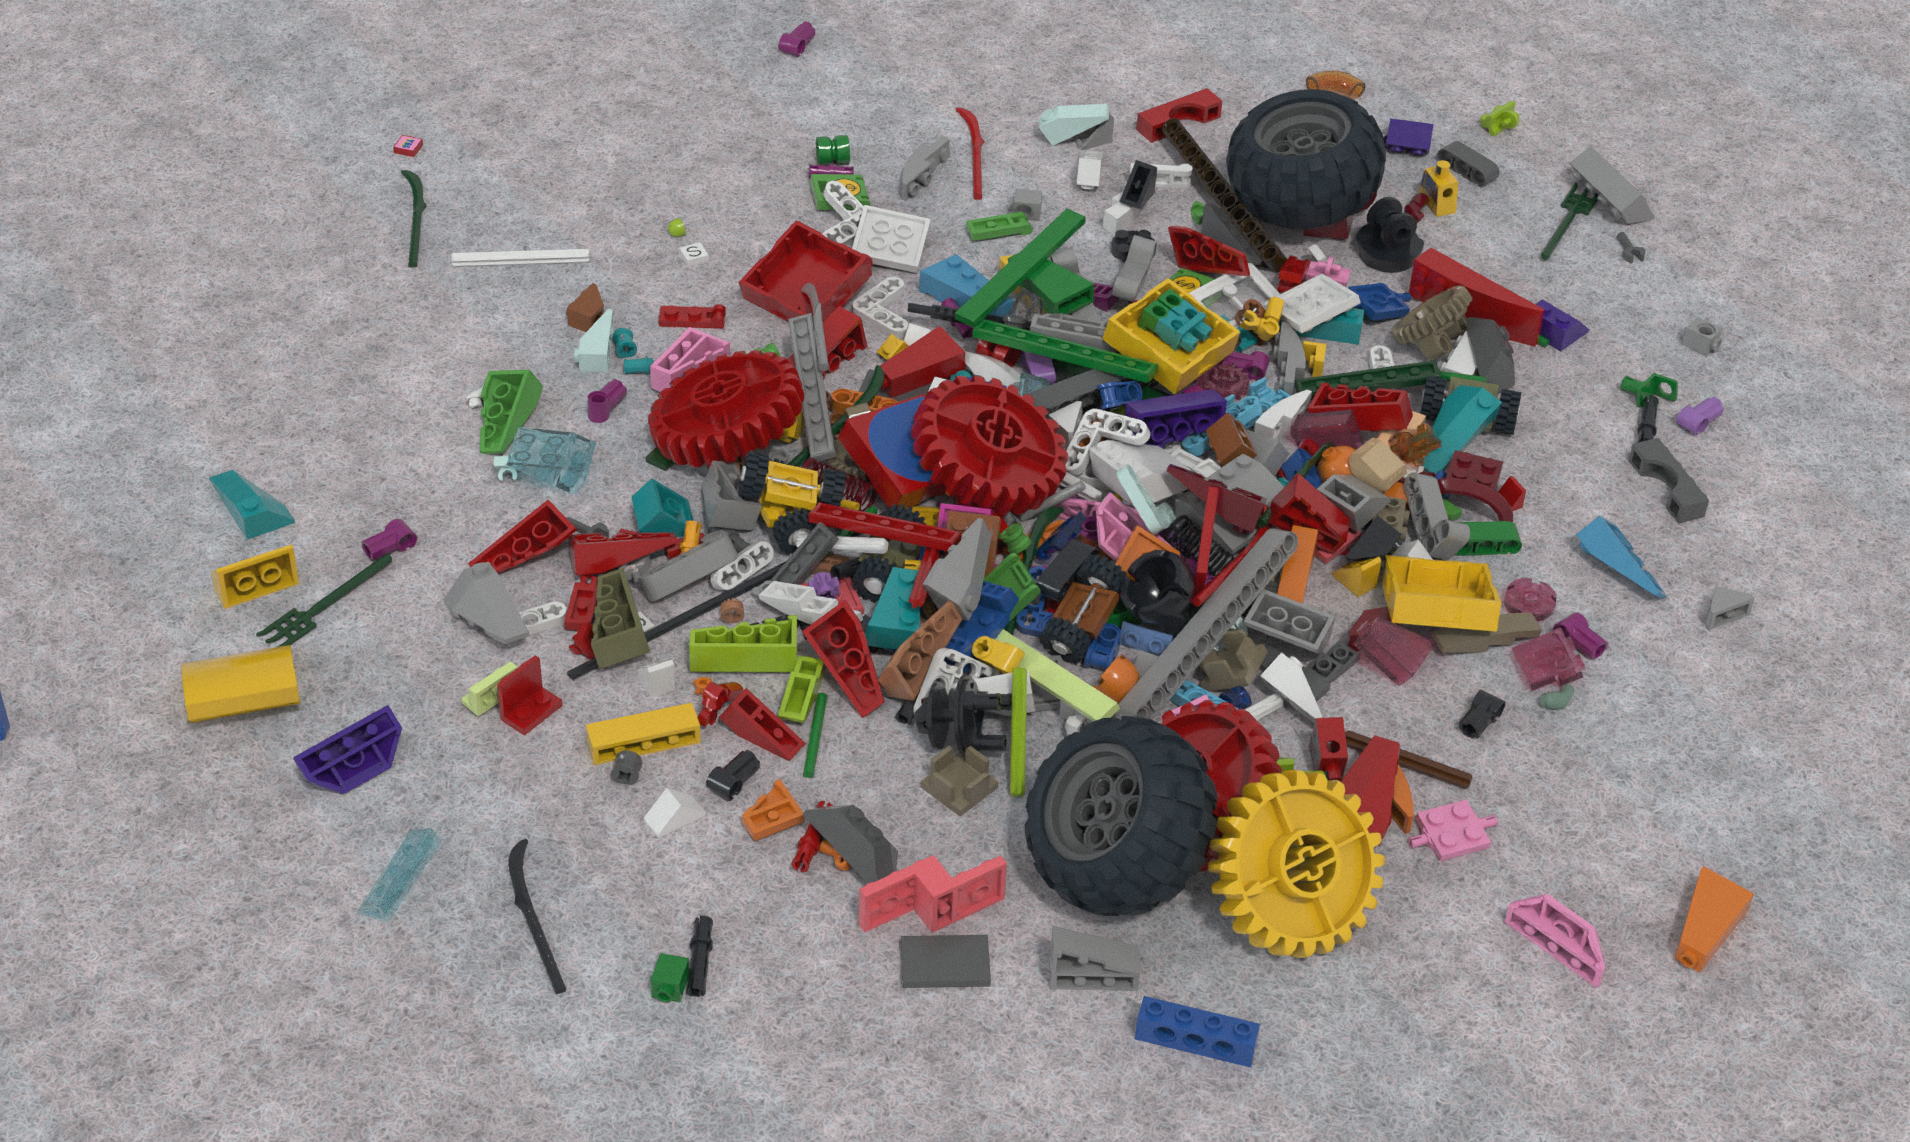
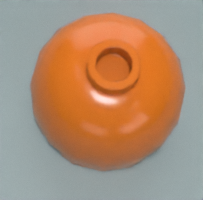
M1337 446L1326 449L1317 466L1318 476L1322 481L1321 484L1333 474L1353 475L1350 472L1349 457L1356 449L1350 446Z
M1121 654L1101 675L1099 686L1095 684L1093 687L1119 704L1139 681V672L1132 661Z

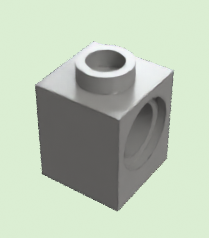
M1015 189V196L1010 197L1009 211H1013V213L1024 212L1028 220L1040 221L1042 191Z
M1697 317L1686 327L1682 345L1707 356L1712 350L1717 351L1720 347L1722 328Z

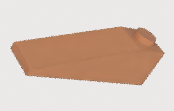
M948 601L901 644L889 659L877 679L887 696L914 701L923 685L936 651L947 646L962 621V617L953 602Z

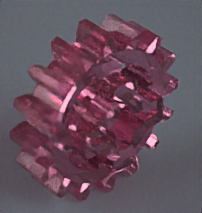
M1223 361L1222 365L1217 363L1197 378V385L1204 390L1214 389L1224 398L1233 394L1235 399L1241 400V396H1246L1250 379H1248V373H1243L1242 367L1236 369V364L1233 363L1229 366L1226 361Z

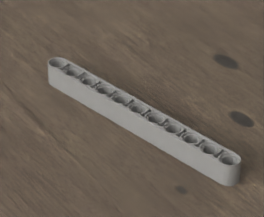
M1273 528L1266 531L1118 704L1120 709L1115 713V718L1120 720L1122 716L1144 717L1152 720L1224 634L1293 555L1298 546L1296 533Z

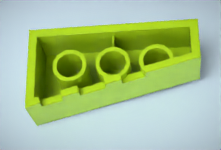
M797 615L788 616V620L776 622L775 618L764 619V624L757 625L742 622L730 629H727L725 625L690 630V672H794L797 662Z

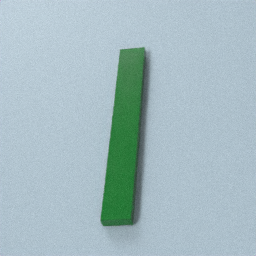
M1066 208L955 312V319L975 328L1086 223L1085 216Z
M985 319L973 329V338L1149 383L1158 372V364Z

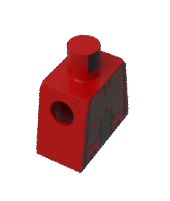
M1343 717L1316 718L1309 743L1314 771H1323L1328 781L1338 780L1341 782L1348 760Z

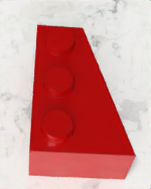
M1299 473L1272 499L1268 523L1285 531H1292L1293 525L1318 530L1316 546L1331 554H1334L1347 542L1350 518Z

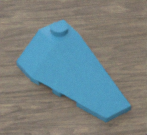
M1599 515L1576 534L1581 541L1579 543L1580 548L1587 555L1592 554L1661 599L1667 597L1653 575L1646 569L1642 570V567L1645 565L1644 562L1632 551L1634 549L1616 524Z

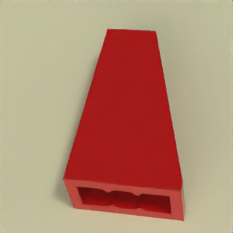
M941 326L937 327L880 365L884 374L881 390L885 391L890 398L931 384L934 377L943 379L955 375L960 370L965 371V351Z

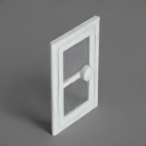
M1249 262V276L1225 274L1189 293L1201 305L1215 312L1235 328L1239 327L1235 321V315L1239 310L1243 309V305L1247 300L1255 299L1265 309L1264 302L1268 301L1271 297L1280 295L1260 271Z

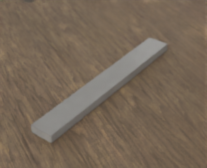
M809 313L788 319L796 370L805 394L802 405L810 457L819 462L837 456L823 374L819 369L813 317Z

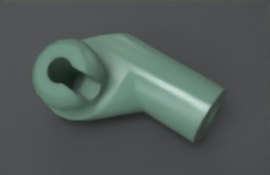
M1564 684L1559 692L1550 691L1544 693L1539 698L1540 705L1544 708L1564 709L1574 693V688L1569 684Z

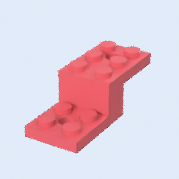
M934 855L924 860H918L911 866L900 871H894L889 876L875 882H870L859 889V926L864 932H867L914 910L933 933L1005 899L1007 862L1000 855L992 860H986L968 871L960 872L952 878Z

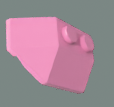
M1111 492L1107 494L1096 509L1098 547L1114 561H1116L1135 526L1138 525L1151 533L1144 521ZM1159 534L1154 535L1166 544L1170 545Z
M1549 894L1538 895L1509 904L1505 923L1596 988L1601 984L1605 964L1600 938L1593 925Z

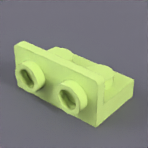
M510 661L503 667L496 669L483 680L476 682L469 688V694L462 698V704L478 717L499 703L498 683L502 678L515 671L518 666Z

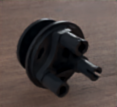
M962 675L955 691L954 709H949L947 691L942 682H934L928 697L921 699L922 705L915 712V724L919 733L928 734L933 749H943L949 730V722H954L955 740L959 753L965 757V749L969 746L977 751L1007 750V736L983 735L982 725L984 715L989 710H1012V693L988 694V691H979L976 681L970 675Z

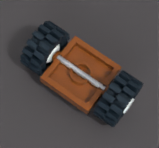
M1092 554L1085 559L1077 573V580L1081 583H1072L1053 617L1049 620L1039 637L1043 648L1049 650L1048 653L1051 655H1061L1064 662L1079 663L1091 643L1089 637L1097 639L1120 599L1122 579L1124 577L1128 578V576H1126L1125 571H1121L1122 567L1120 565L1116 566L1115 561L1111 560L1110 562L1105 556L1101 558L1100 555L1096 554L1094 556Z

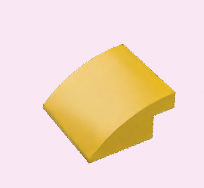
M290 645L181 664L185 706L188 720L191 723L300 704Z

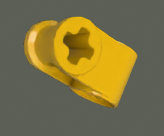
M988 636L979 637L972 646V653L976 658L1003 674L1012 673L1014 668L1019 667L1025 655V652L1018 647L1006 642L997 641Z

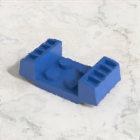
M983 581L980 601L976 610L973 611L969 621L962 620L945 648L956 650L975 660H979L972 653L973 643L982 636L996 639L1008 624L1010 614L1017 604L1019 597L1009 587ZM947 657L944 658V662L948 665H955L956 662L949 660ZM970 663L963 667V672H967L972 667Z

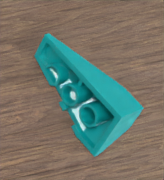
M1352 307L1351 310L1334 316L1330 321L1314 326L1308 332L1300 333L1294 328L1293 330L1300 337L1359 345L1364 310ZM1280 320L1279 323H1278V324H1279L1280 331H1281V325H1282V322H1283V321H1281V320Z
M1459 385L1444 400L1417 465L1423 466L1426 472H1434L1435 475L1438 471H1444L1450 465L1454 451L1463 452L1494 420L1502 402L1482 387Z
M230 470L209 478L247 540L295 523L294 518L284 504L236 471Z

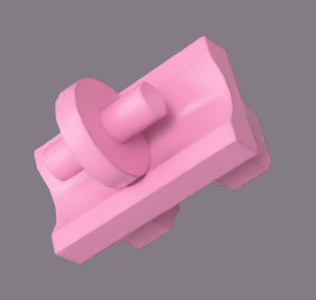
M1329 256L1327 262L1311 261L1305 280H1310L1323 273L1346 287L1351 270L1334 264V257Z

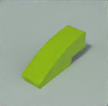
M798 655L794 672L791 671L779 709V719L805 723L813 708L825 674V664L822 659Z

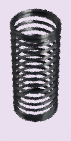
M1181 515L1169 525L1164 539L1171 543L1172 547H1175L1176 550H1179L1184 557L1190 558L1192 556L1194 558L1195 554L1199 551L1198 544L1201 536L1197 539L1196 537L1202 530H1200V526H1196V523H1192V520L1187 515ZM1185 519V521L1182 524H1180V526L1176 529L1173 536L1169 538L1173 528L1181 520ZM1191 525H1194V527L1187 533ZM1198 528V531L1194 535H1192L1195 529ZM1185 535L1183 540L1179 544H1177L1179 539H1181ZM1212 538L1211 544L1213 542L1215 544L1210 549V555L1217 546L1219 548L1209 558V563L1223 549V552L1208 568L1209 574H1213L1216 577V572L1224 565L1227 559L1231 557V560L1222 570L1234 559L1233 554L1229 555V551H1225V547H1221V544H1217V541ZM1187 539H1189L1187 544L1184 547H1182L1183 543ZM1195 540L1190 549L1186 551L1187 547ZM1198 545L1196 550L1192 554H1190L1191 550ZM1227 553V556L1218 564L1216 569L1211 572L1212 568L1221 560L1223 555Z

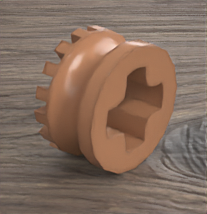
M732 598V600L727 599V601L725 600L724 603H721V618L724 622L738 623L743 620L744 605L742 601Z

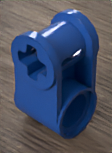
M1115 381L1097 385V390H1100L1103 403L1101 410L1126 406V402L1142 399V389L1135 381Z
M1298 448L1281 466L1288 481L1311 458L1310 454L1301 448ZM1313 465L1305 479L1317 489L1321 486L1322 481L1318 476L1315 465Z
M1111 623L1104 625L1097 639H1093L1092 644L1088 647L1084 667L1089 668L1092 666L1106 670L1116 659L1120 649L1121 630L1117 625Z

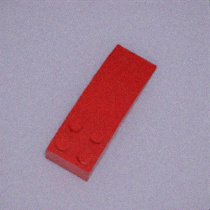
M1429 248L1414 259L1409 294L1414 299L1424 303L1427 299L1429 300L1434 295H1438L1448 288L1464 286L1473 298L1467 306V312L1464 314L1467 319L1472 317L1494 320L1500 327L1504 326L1510 335L1508 340L1533 347L1537 345L1545 309L1433 248Z

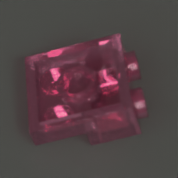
M1561 628L1512 647L1513 654L1532 691L1555 681L1558 687H1561L1564 684L1583 678L1581 670L1585 669L1584 662L1580 654L1574 655L1573 651L1576 648L1570 635L1565 637Z

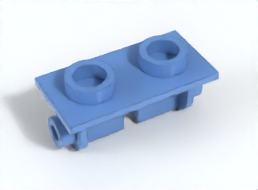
M1122 622L1120 645L1160 656L1174 640L1173 635L1135 625L1134 623Z

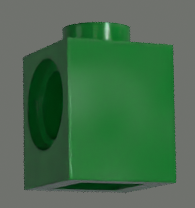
M660 953L651 978L652 998H657L662 1002H681L689 978V958Z

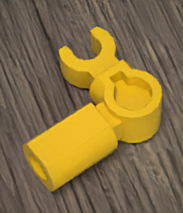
M1276 296L1271 297L1268 301L1264 318H1258L1253 311L1247 310L1243 317L1247 318L1250 322L1243 320L1240 327L1244 330L1252 329L1262 340L1270 341L1279 332L1278 323L1285 304L1284 300Z

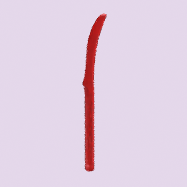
M956 107V112L962 116L970 129L973 159L974 200H981V147L984 144V140L981 137L976 116L969 110Z
M1267 504L1263 508L1262 515L1268 509ZM1268 523L1265 528L1259 527L1254 538L1244 550L1193 597L1192 603L1195 606H1200L1219 588L1266 531L1272 529V524Z

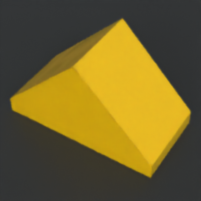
M1380 556L1350 562L1333 571L1332 575L1354 595L1360 597L1377 587L1381 566Z

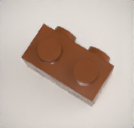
M1227 412L1206 430L1210 439L1208 444L1216 452L1217 456L1215 459L1221 467L1241 454L1251 458L1257 456L1243 424Z

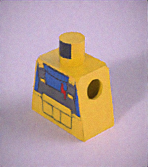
M1444 160L1438 161L1436 166L1424 170L1418 189V194L1424 193L1428 196L1429 202L1427 206L1436 217L1456 213L1458 181L1449 171L1450 163Z

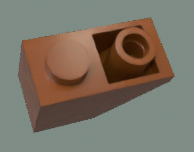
M592 283L586 290L582 291L573 303L568 305L566 310L568 326L587 332L604 314V304L597 285Z

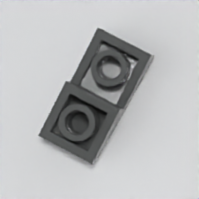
M1338 641L1326 654L1321 652L1307 669L1328 683H1332L1360 660V654L1341 641Z

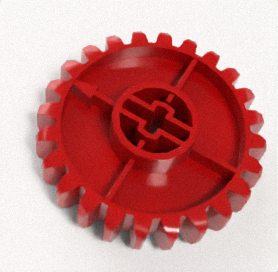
M752 350L748 354L745 351H737L730 357L727 354L717 356L715 361L711 362L709 359L699 363L700 367L696 369L691 367L684 371L685 376L682 378L676 377L669 383L671 388H664L658 394L659 399L652 403L650 407L651 413L648 415L650 434L657 449L661 451L666 459L673 460L675 464L686 465L688 463L690 467H701L704 463H706L707 467H710L712 461H725L728 464L735 462L738 456L742 455L745 458L748 451L753 452L757 448L763 450L770 445L769 440H777L785 434L783 428H790L796 422L795 417L802 412V402L804 401L805 394L796 368L785 357H779L774 352H765L763 354L762 350Z
M962 375L956 376L954 381L944 380L939 383L937 388H932L927 393L915 412L913 419L914 424L911 428V436L915 440L913 450L917 455L922 456L919 462L920 466L926 471H933L930 477L931 481L937 485L945 484L947 487L944 493L950 497L958 494L961 496L960 502L963 505L969 507L974 502L978 505V508H994L1000 516H1007L1010 510L1014 514L1022 515L1028 509H1038L1048 497L1054 495L1067 471L1065 465L1068 462V453L1064 449L1066 440L1061 434L1056 433L1060 427L1058 423L1053 419H1046L1049 411L1043 406L1035 407L1033 405L1034 397L1029 394H1025L1022 397L1018 394V387L1011 384L1008 388L1002 387V382L996 378H992L990 383H986L984 377L980 375H974L971 381Z
M1204 700L1199 704L1198 709L1189 702L1183 704L1180 708V714L1177 716L1171 710L1164 712L1162 715V725L1178 732L1184 740L1191 743L1206 763L1208 769L1205 772L1214 782L1217 792V808L1212 813L1216 820L1218 817H1232L1228 811L1227 803L1231 798L1243 797L1242 789L1246 784L1260 783L1261 777L1269 773L1282 774V768L1276 763L1280 757L1279 751L1271 742L1272 737L1270 733L1244 709L1237 710L1231 703L1227 702L1216 705L1212 700ZM1216 826L1214 838H1222L1223 833ZM1209 844L1203 856L1206 860L1199 872L1208 869V863L1211 859H1219V853L1213 851Z

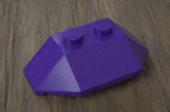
M389 705L294 756L293 760L307 782L339 794H345L391 768L402 726Z

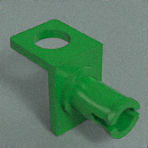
M1653 373L1645 381L1625 376L1620 386L1621 390L1637 395L1636 406L1639 408L1643 405V399L1646 396L1649 400V395L1655 394L1673 402L1677 400L1678 381ZM1661 383H1667L1671 387V393L1664 392L1661 388Z

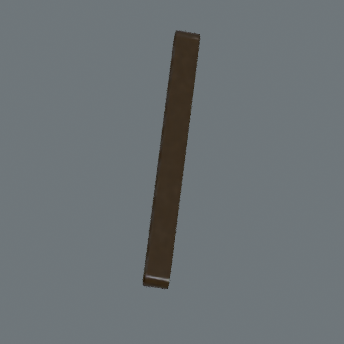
M1177 118L1167 120L1162 127L1163 133L1186 163L1192 166L1193 172L1272 272H1280V269L1288 260L1255 216L1248 212L1245 204H1240L1230 184Z

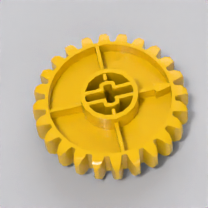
M1286 770L1282 774H1266L1261 777L1260 783L1246 784L1242 789L1243 797L1231 798L1227 803L1228 811L1232 817H1218L1216 826L1223 833L1222 838L1211 839L1209 844L1213 851L1219 853V859L1208 863V871L1218 873L1220 876V880L1213 883L1211 890L1215 895H1225L1226 900L1221 903L1219 908L1223 916H1236L1232 929L1237 934H1249V943L1255 948H1268L1269 952L1276 956L1291 955L1298 958H1308L1313 953L1327 954L1333 951L1335 944H1346L1352 939L1350 928L1362 929L1367 923L1362 909L1375 910L1378 904L1376 898L1370 894L1371 889L1383 888L1384 883L1383 878L1375 874V868L1385 864V856L1374 853L1373 847L1379 845L1382 838L1380 833L1368 832L1367 828L1373 823L1374 819L1371 812H1357L1361 805V799L1356 794H1345V786L1342 782L1338 780L1327 781L1325 775L1320 772L1304 773L1301 770Z

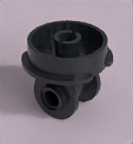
M1394 197L1382 198L1369 209L1366 218L1367 224L1356 235V243L1360 245L1359 255L1367 266L1377 271L1386 273L1402 272L1413 266L1414 259L1423 251L1424 241L1416 234L1417 222L1413 216L1402 213L1401 203Z

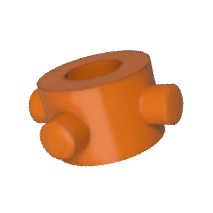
M707 677L695 679L693 681L696 690L695 694L703 695L705 687L712 682V679Z

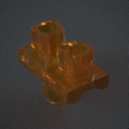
M1426 423L1417 426V435L1414 437L1409 432L1397 434V444L1390 446V450L1394 454H1398L1407 464L1412 462L1416 467L1424 465V457L1428 456L1430 451L1442 447L1441 440L1434 436L1433 428Z

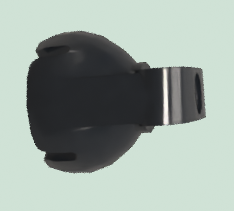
M1153 550L1140 556L1128 568V573L1135 579V582L1133 583L1131 579L1126 577L1122 579L1120 585L1121 599L1127 611L1133 617L1144 623L1161 625L1175 639L1200 609V606H1195L1192 603L1195 594V578L1188 563L1181 556L1166 550Z

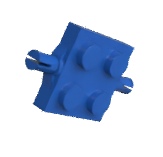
M1384 283L1348 287L1349 290L1359 295L1360 304L1354 306V308L1364 310L1367 317L1371 320L1378 321L1381 319L1404 317L1410 311V308L1404 303L1411 300L1409 292L1395 293Z

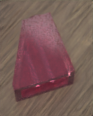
M1352 410L1298 414L1291 425V436L1295 439L1298 448L1306 438L1313 440L1319 449L1328 441H1332L1335 447L1350 446L1356 450L1364 445Z
M1377 617L1371 623L1365 621L1356 631L1359 635L1353 642L1354 646L1399 686L1415 675L1435 645L1432 640L1381 617Z

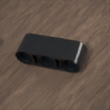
M1073 538L1040 575L1036 583L1041 590L1040 593L1057 602H1062L1072 583L1079 582L1077 580V573L1085 559L1092 554L1094 556L1098 555V549Z

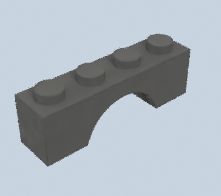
M1655 438L1634 443L1629 457L1630 464L1640 476L1659 479L1671 488L1666 509L1678 524L1705 517L1709 499L1661 440Z

